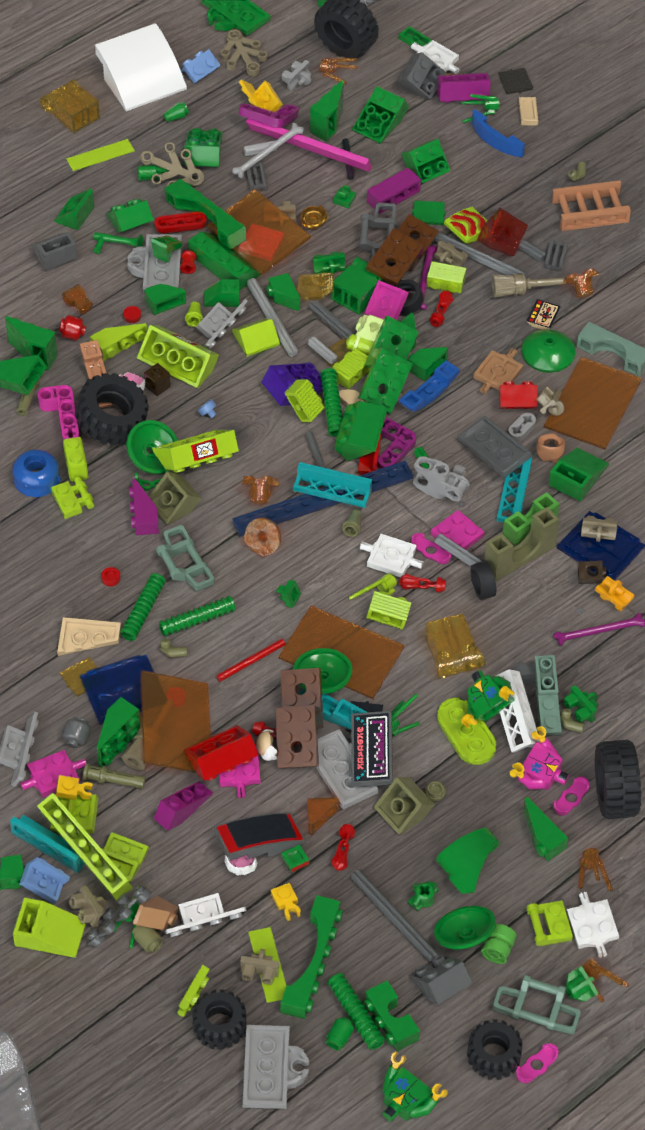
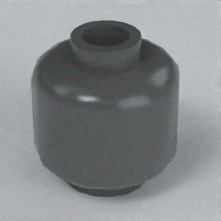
M74 717L67 721L62 737L67 741L66 744L68 746L78 748V745L83 746L87 743L91 732V727L88 725L89 722L87 720Z

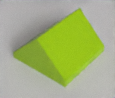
M264 318L232 329V333L247 357L280 345L272 318Z

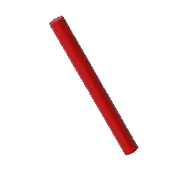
M280 639L216 675L218 681L221 682L282 648L286 645L285 641Z

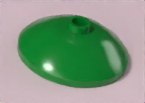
M543 329L535 331L525 338L521 353L524 361L531 368L540 372L554 373L568 368L573 363L576 349L573 341L564 333Z
M155 420L142 421L135 425L128 434L126 441L127 453L133 464L143 472L162 474L166 472V469L153 452V448L178 441V439L167 425Z
M317 648L303 653L295 661L293 670L321 668L322 694L333 693L342 689L349 683L352 677V664L348 657L337 650L329 648ZM304 684L299 685L300 687L306 690V686Z
M461 907L447 913L437 922L434 928V935L436 941L443 947L453 950L469 949L483 943L490 937L495 930L496 919L493 912L485 907Z

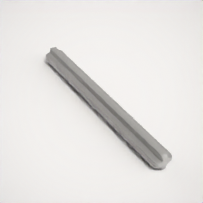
M255 278L249 279L247 286L266 318H272L277 336L290 357L297 356V347Z

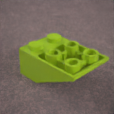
M24 898L13 932L14 944L17 947L76 958L86 923L82 924L78 916L45 901Z

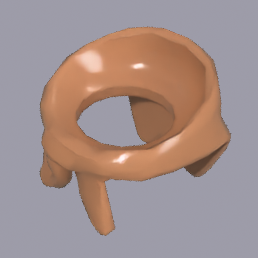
M554 433L540 436L536 445L540 459L544 462L552 461L557 463L564 453L565 440ZM551 440H554V444L557 447H548L545 445L549 444Z

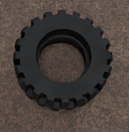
M327 0L315 14L314 25L319 39L323 41V44L332 53L335 52L337 56H343L344 59L362 57L378 39L379 27L376 25L377 20L373 17L372 11L368 10L367 6L364 3L362 4L360 0Z
M104 373L101 376H93L92 379L85 382L75 404L74 413L75 418L78 419L79 427H83L82 431L86 435L89 434L91 439H97L102 444H125L131 429L138 423L145 421L148 415V400L146 395H143L144 392L141 387H137V383L133 380L129 381L128 377H120L115 373H112V375ZM98 403H113L120 407L125 415H110L104 412Z
M630 740L603 741L598 743L595 750V781L602 816L606 819L637 816L641 810V781L635 745Z

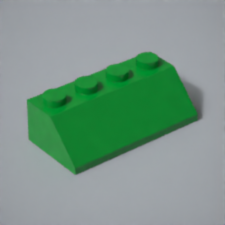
M201 231L188 240V249L196 253L197 262L219 279H240V290L247 286L249 279H257L263 274L262 270L233 248L229 250L221 244L219 238L214 234Z

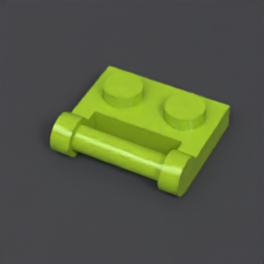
M563 900L539 905L534 903L526 907L533 923L537 946L572 941L573 935ZM539 914H544L549 935H545L543 932Z

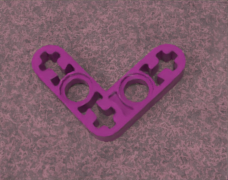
M240 104L239 107L240 116L278 128L284 127L296 119L299 108L295 105H284L275 112L250 104Z
M385 417L381 436L392 441V443L379 457L378 468L381 469L401 462L416 444V435L413 431L388 417ZM389 429H396L397 432L394 433V434H391V433L388 432V430H389ZM394 449H400L402 452L400 454H395L392 451Z

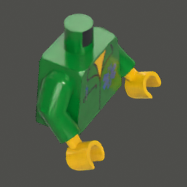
M482 671L473 673L471 677L475 684L467 690L469 696L467 714L462 717L461 723L468 729L471 723L473 725L477 724L475 719L487 722L514 702L515 699L512 695L515 692L512 691L510 681L500 676H484Z
M394 1052L391 1055L393 1065L389 1066L383 1081L382 1093L384 1095V1104L388 1106L382 1112L383 1116L392 1122L397 1115L405 1121L429 1115L438 1104L439 1098L446 1097L448 1091L444 1089L439 1094L438 1090L442 1084H435L431 1089L404 1067L399 1068V1065L405 1063L406 1056L403 1055L401 1061L397 1062L396 1056L398 1052Z

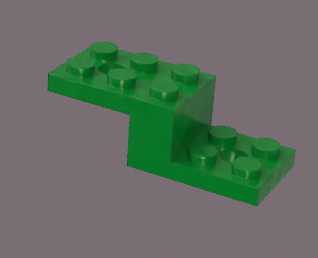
M385 316L364 366L370 368V371L358 396L359 399L367 403L385 406L388 408L387 413H392L413 363L407 361V358L418 335L417 330L390 316ZM394 335L399 339L396 346L391 342V338ZM380 384L385 386L384 394H380L378 391Z

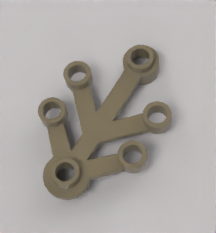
M230 30L226 36L228 43L220 51L221 59L228 60L230 58V51L235 45L237 49L231 59L226 62L227 69L230 71L235 70L237 67L236 62L241 56L246 64L247 74L250 77H256L260 73V65L257 62H252L249 55L256 56L260 62H265L267 60V52L259 51L261 49V42L259 40L245 38L239 30ZM242 44L250 45L251 48L245 47Z
M171 142L165 145V151L169 154L172 164L154 157L151 151H144L140 156L141 162L146 166L154 164L169 170L160 175L154 174L151 178L154 185H160L161 182L177 175L184 176L185 178L182 180L192 186H199L204 180L203 172L195 169L190 150L183 149L181 151V158L185 160L188 170L181 167L175 153V145ZM171 145L173 150L168 151L167 146ZM188 152L189 156L183 157V153ZM148 154L151 156V158L149 160H145L144 156ZM194 174L199 176L197 180L192 178ZM155 177H159L160 181L154 182L153 179ZM169 181L168 185L174 183L175 181Z

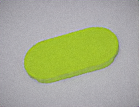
M460 698L445 700L439 707L437 721L458 756L463 761L473 765H481L490 761L496 752V740L485 722L475 719L477 724L473 725L471 723L467 729L461 723V719L467 714L468 701L460 700Z

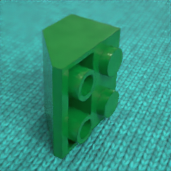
M439 139L426 141L401 153L406 167L421 179V184L451 171Z
M141 198L127 201V205L119 204L110 208L111 211L106 212L117 232H123L154 220L147 200L141 201Z

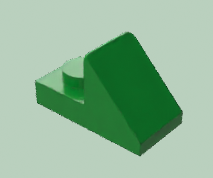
M169 235L152 238L151 241L154 257L166 263H169L172 252L181 249L183 244L182 241Z

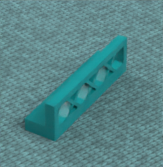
M532 457L518 467L522 469L520 473L516 475L514 472H511L506 476L497 522L504 523V520L508 517L502 516V513L510 510L512 515L517 511L522 512L531 471ZM516 481L519 485L512 489L509 483ZM512 495L515 501L509 504L505 498Z
M299 462L293 491L366 508L372 491V479ZM301 480L310 483L306 487L299 486ZM321 485L327 486L328 490L320 491L317 487ZM344 490L347 494L337 495L336 491ZM357 494L365 495L363 501L357 500L353 496Z
M23 815L20 819H17L13 816L10 820L12 834L64 866L78 873L85 865L63 838L29 817Z

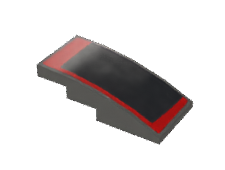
M291 812L254 815L214 826V832L229 861L247 855L248 859L265 853L269 858L299 844L300 846L307 844Z

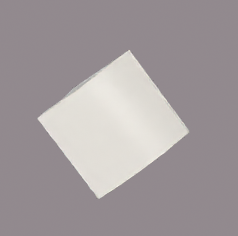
M156 23L95 45L96 55L103 64L104 80L125 111L186 90V84L174 54Z

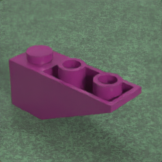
M132 479L133 487H129L130 498H134V501L130 502L131 513H135V516L131 517L132 528H136V535L159 534L157 507L136 479Z
M198 781L160 800L154 820L169 831L182 824L213 795V792Z

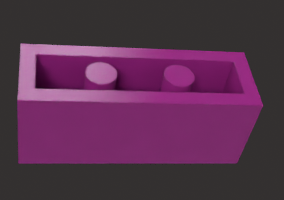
M488 73L438 76L437 95L439 100L445 103L474 99L482 101L484 99L472 98L470 94L490 96L491 80Z
M409 168L399 171L392 177L368 189L367 203L374 209L377 203H393L397 205L420 192L421 179ZM379 210L378 213L381 214L386 210Z

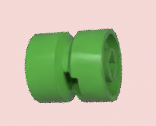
M496 924L495 930L484 943L481 951L482 955L493 963H506L517 938L516 932L508 926Z

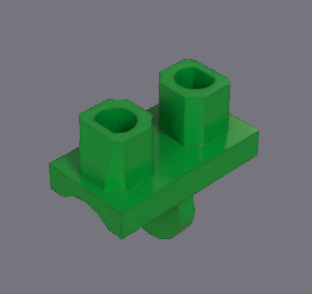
M337 251L323 256L321 254L315 255L313 257L314 274L330 273V275H334L337 271L345 270L344 252L339 253Z
M576 685L572 686L570 694L564 697V706L567 709L575 706L578 708L574 715L579 723L586 720L592 723L596 720L594 716L598 707L596 702L598 695L595 692L589 694L587 691H584L582 693Z

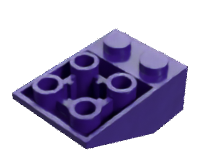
M312 363L270 365L262 380V384L280 406L291 405L284 392L297 379L309 380L313 384L316 394L323 392L321 374Z

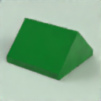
M90 188L70 197L54 221L78 231L94 209L93 190Z

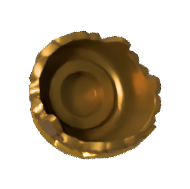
M314 205L308 206L300 214L301 223L306 228H320L328 220L327 211L322 205L319 207Z

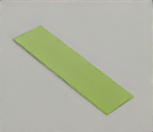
M126 139L66 158L72 170L75 171L134 152L135 150L129 140Z
M271 927L249 931L254 954H260V950L265 949V956L273 957L272 961L279 962V976L275 977L273 984L262 983L266 1001L270 1003L282 1000L286 982Z

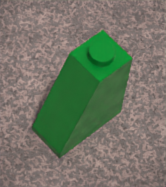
M38 355L0 361V387L29 395L46 370L47 365Z

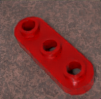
M202 212L159 216L154 221L155 230L159 233H172L202 229L207 224V217Z

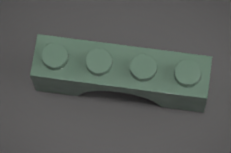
M588 322L578 335L577 348L592 355L599 351L614 352L623 359L625 371L638 377L645 371L644 347L591 322Z

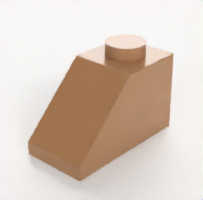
M157 896L140 904L133 924L164 930L173 926L177 921L178 915L176 913L179 907Z

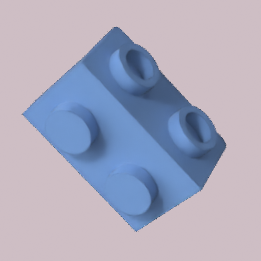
M208 49L205 52H198L192 61L190 59L186 60L182 64L183 67L180 71L181 73L186 72L195 84L221 65Z
M36 857L26 864L20 885L54 904L58 901L63 884L69 881L70 876L61 869L50 865L46 860Z

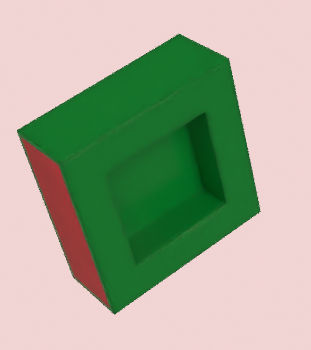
M300 844L281 853V857L291 873L310 863Z

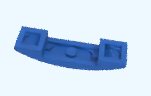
M476 109L472 111L473 128L487 144L508 155L524 156L525 143L513 135L509 138L505 137L487 124L486 116Z
M446 360L434 370V375L417 390H410L399 399V403L413 412L424 408L447 389L459 374L460 369Z

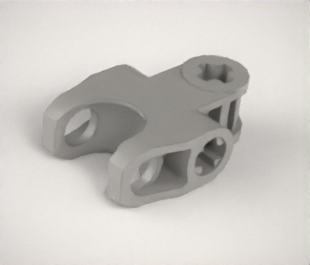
M419 457L414 464V468L418 472L413 479L414 486L434 498L443 499L448 497L453 501H460L463 496L462 494L470 486L469 481L465 477L450 472L449 466L439 460ZM421 463H427L430 467L428 469H425L420 467L419 465ZM420 479H425L428 481V483L420 484L418 481Z

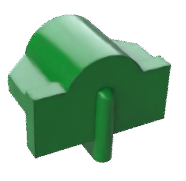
M428 881L412 885L413 891L416 894L407 901L411 907L418 912L422 907L427 908L434 904L435 894L439 891L438 885L435 882L431 883Z
M582 966L567 974L565 987L566 993L571 999L586 1002L599 994L592 983L594 977L589 978Z

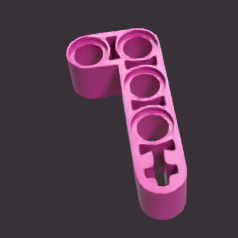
M68 385L41 388L38 391L39 408L45 412L58 410L62 440L79 437L77 419L74 413L75 404L72 388Z

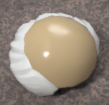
M269 729L262 731L256 740L257 751L267 761L277 759V756H275L277 750L273 747L274 738L270 735V733H273V730Z

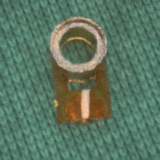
M77 284L62 293L65 303L70 307L73 305L79 313L85 314L92 308V302L86 297L81 285Z

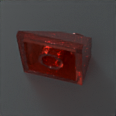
M499 208L483 225L477 241L489 249L514 256L528 225L502 208Z

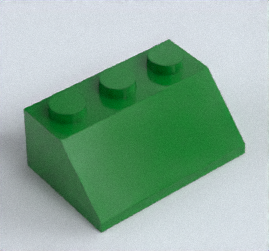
M362 401L346 406L334 449L348 462L376 451L388 408Z

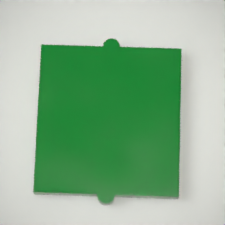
M414 201L412 214L428 225H444V216H446L444 211L445 202Z

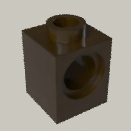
M156 363L144 372L145 387L154 395L159 396L171 387L170 373L159 363Z
M583 561L577 565L579 584L602 583L603 578H606V566H602V561ZM590 568L595 569L597 575L592 577L588 575L587 570Z

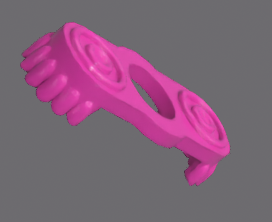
M416 533L412 536V544H415L416 550L421 552L426 558L432 559L439 564H447L450 561L452 554L440 548L436 543L425 539L424 534ZM434 547L437 551L434 554H429L426 552V548Z
M582 776L574 778L570 788L563 791L558 801H554L553 806L556 814L560 816L567 815L574 807L580 804L581 799L590 787L588 779L582 778ZM567 794H574L577 800L575 802H568L565 797Z
M552 1043L543 1044L542 1050L536 1055L530 1056L522 1067H517V1079L521 1083H530L538 1075L544 1074L559 1055L557 1047L554 1044L552 1045ZM539 1060L543 1063V1068L534 1070L531 1067V1062Z

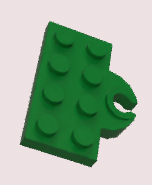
M201 0L202 4L209 9L207 12L209 25L212 26L214 22H217L214 24V28L218 31H230L236 28L248 36L271 20L270 14L250 0Z

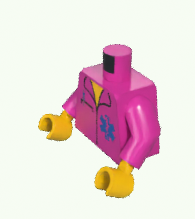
M539 726L536 728L537 731L531 734L534 740H539V743H535L523 765L519 762L512 765L514 769L510 771V776H518V781L522 782L530 790H549L554 781L565 785L570 774L561 771L563 759L549 739L545 737L546 729L543 726Z

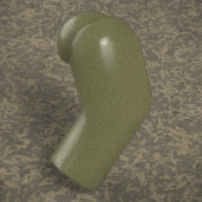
M579 162L577 171L573 170V173L571 170L569 171L568 176L571 181L576 182L585 177L586 163Z
M169 639L161 640L160 650L171 658L187 656L186 647L175 648L171 645Z
M562 709L560 721L564 728L582 733L584 724L573 721L571 710Z

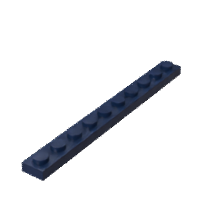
M402 461L360 475V477L372 479V493L413 479V473L407 462ZM325 487V488H322V489H319V490H320V491H325V490H328V488ZM344 490L336 491L337 495L347 494ZM304 494L232 518L235 529L241 537L342 502ZM357 494V495H355V496H353V497H354V498H357V497H360V496H363V495Z

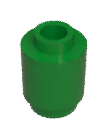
M341 1017V1019L336 1018L326 1036L327 1040L325 1043L330 1048L340 1051L346 1046L354 1031L353 1023L345 1017Z

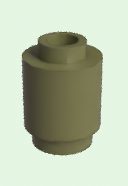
M137 925L133 929L134 939L147 953H155L162 947L163 938L154 928Z

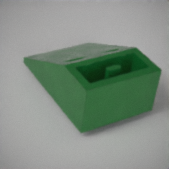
M343 80L334 85L327 94H324L310 108V133L324 141H328L338 129L343 109Z
M376 86L354 124L352 131L381 144L402 121L409 109V105L405 99Z
M193 128L188 131L185 149L190 150L194 166L219 167L223 131L218 129L204 131L200 128ZM185 152V157H188L189 153Z
M6 316L8 342L23 357L38 355L47 365L46 370L49 371L58 356L56 333L50 329Z
M577 447L562 457L550 471L549 486L581 502L609 466V463Z
M122 697L106 713L97 745L99 767L109 766L113 762L114 757L126 749L140 729L139 709Z

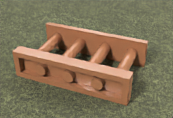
M621 180L553 189L552 204L560 203L563 211L560 220L561 231L628 223L631 212L629 205L621 206L618 198ZM611 196L614 207L604 209L601 197ZM594 198L597 210L587 211L584 200ZM577 201L580 212L570 213L567 202Z

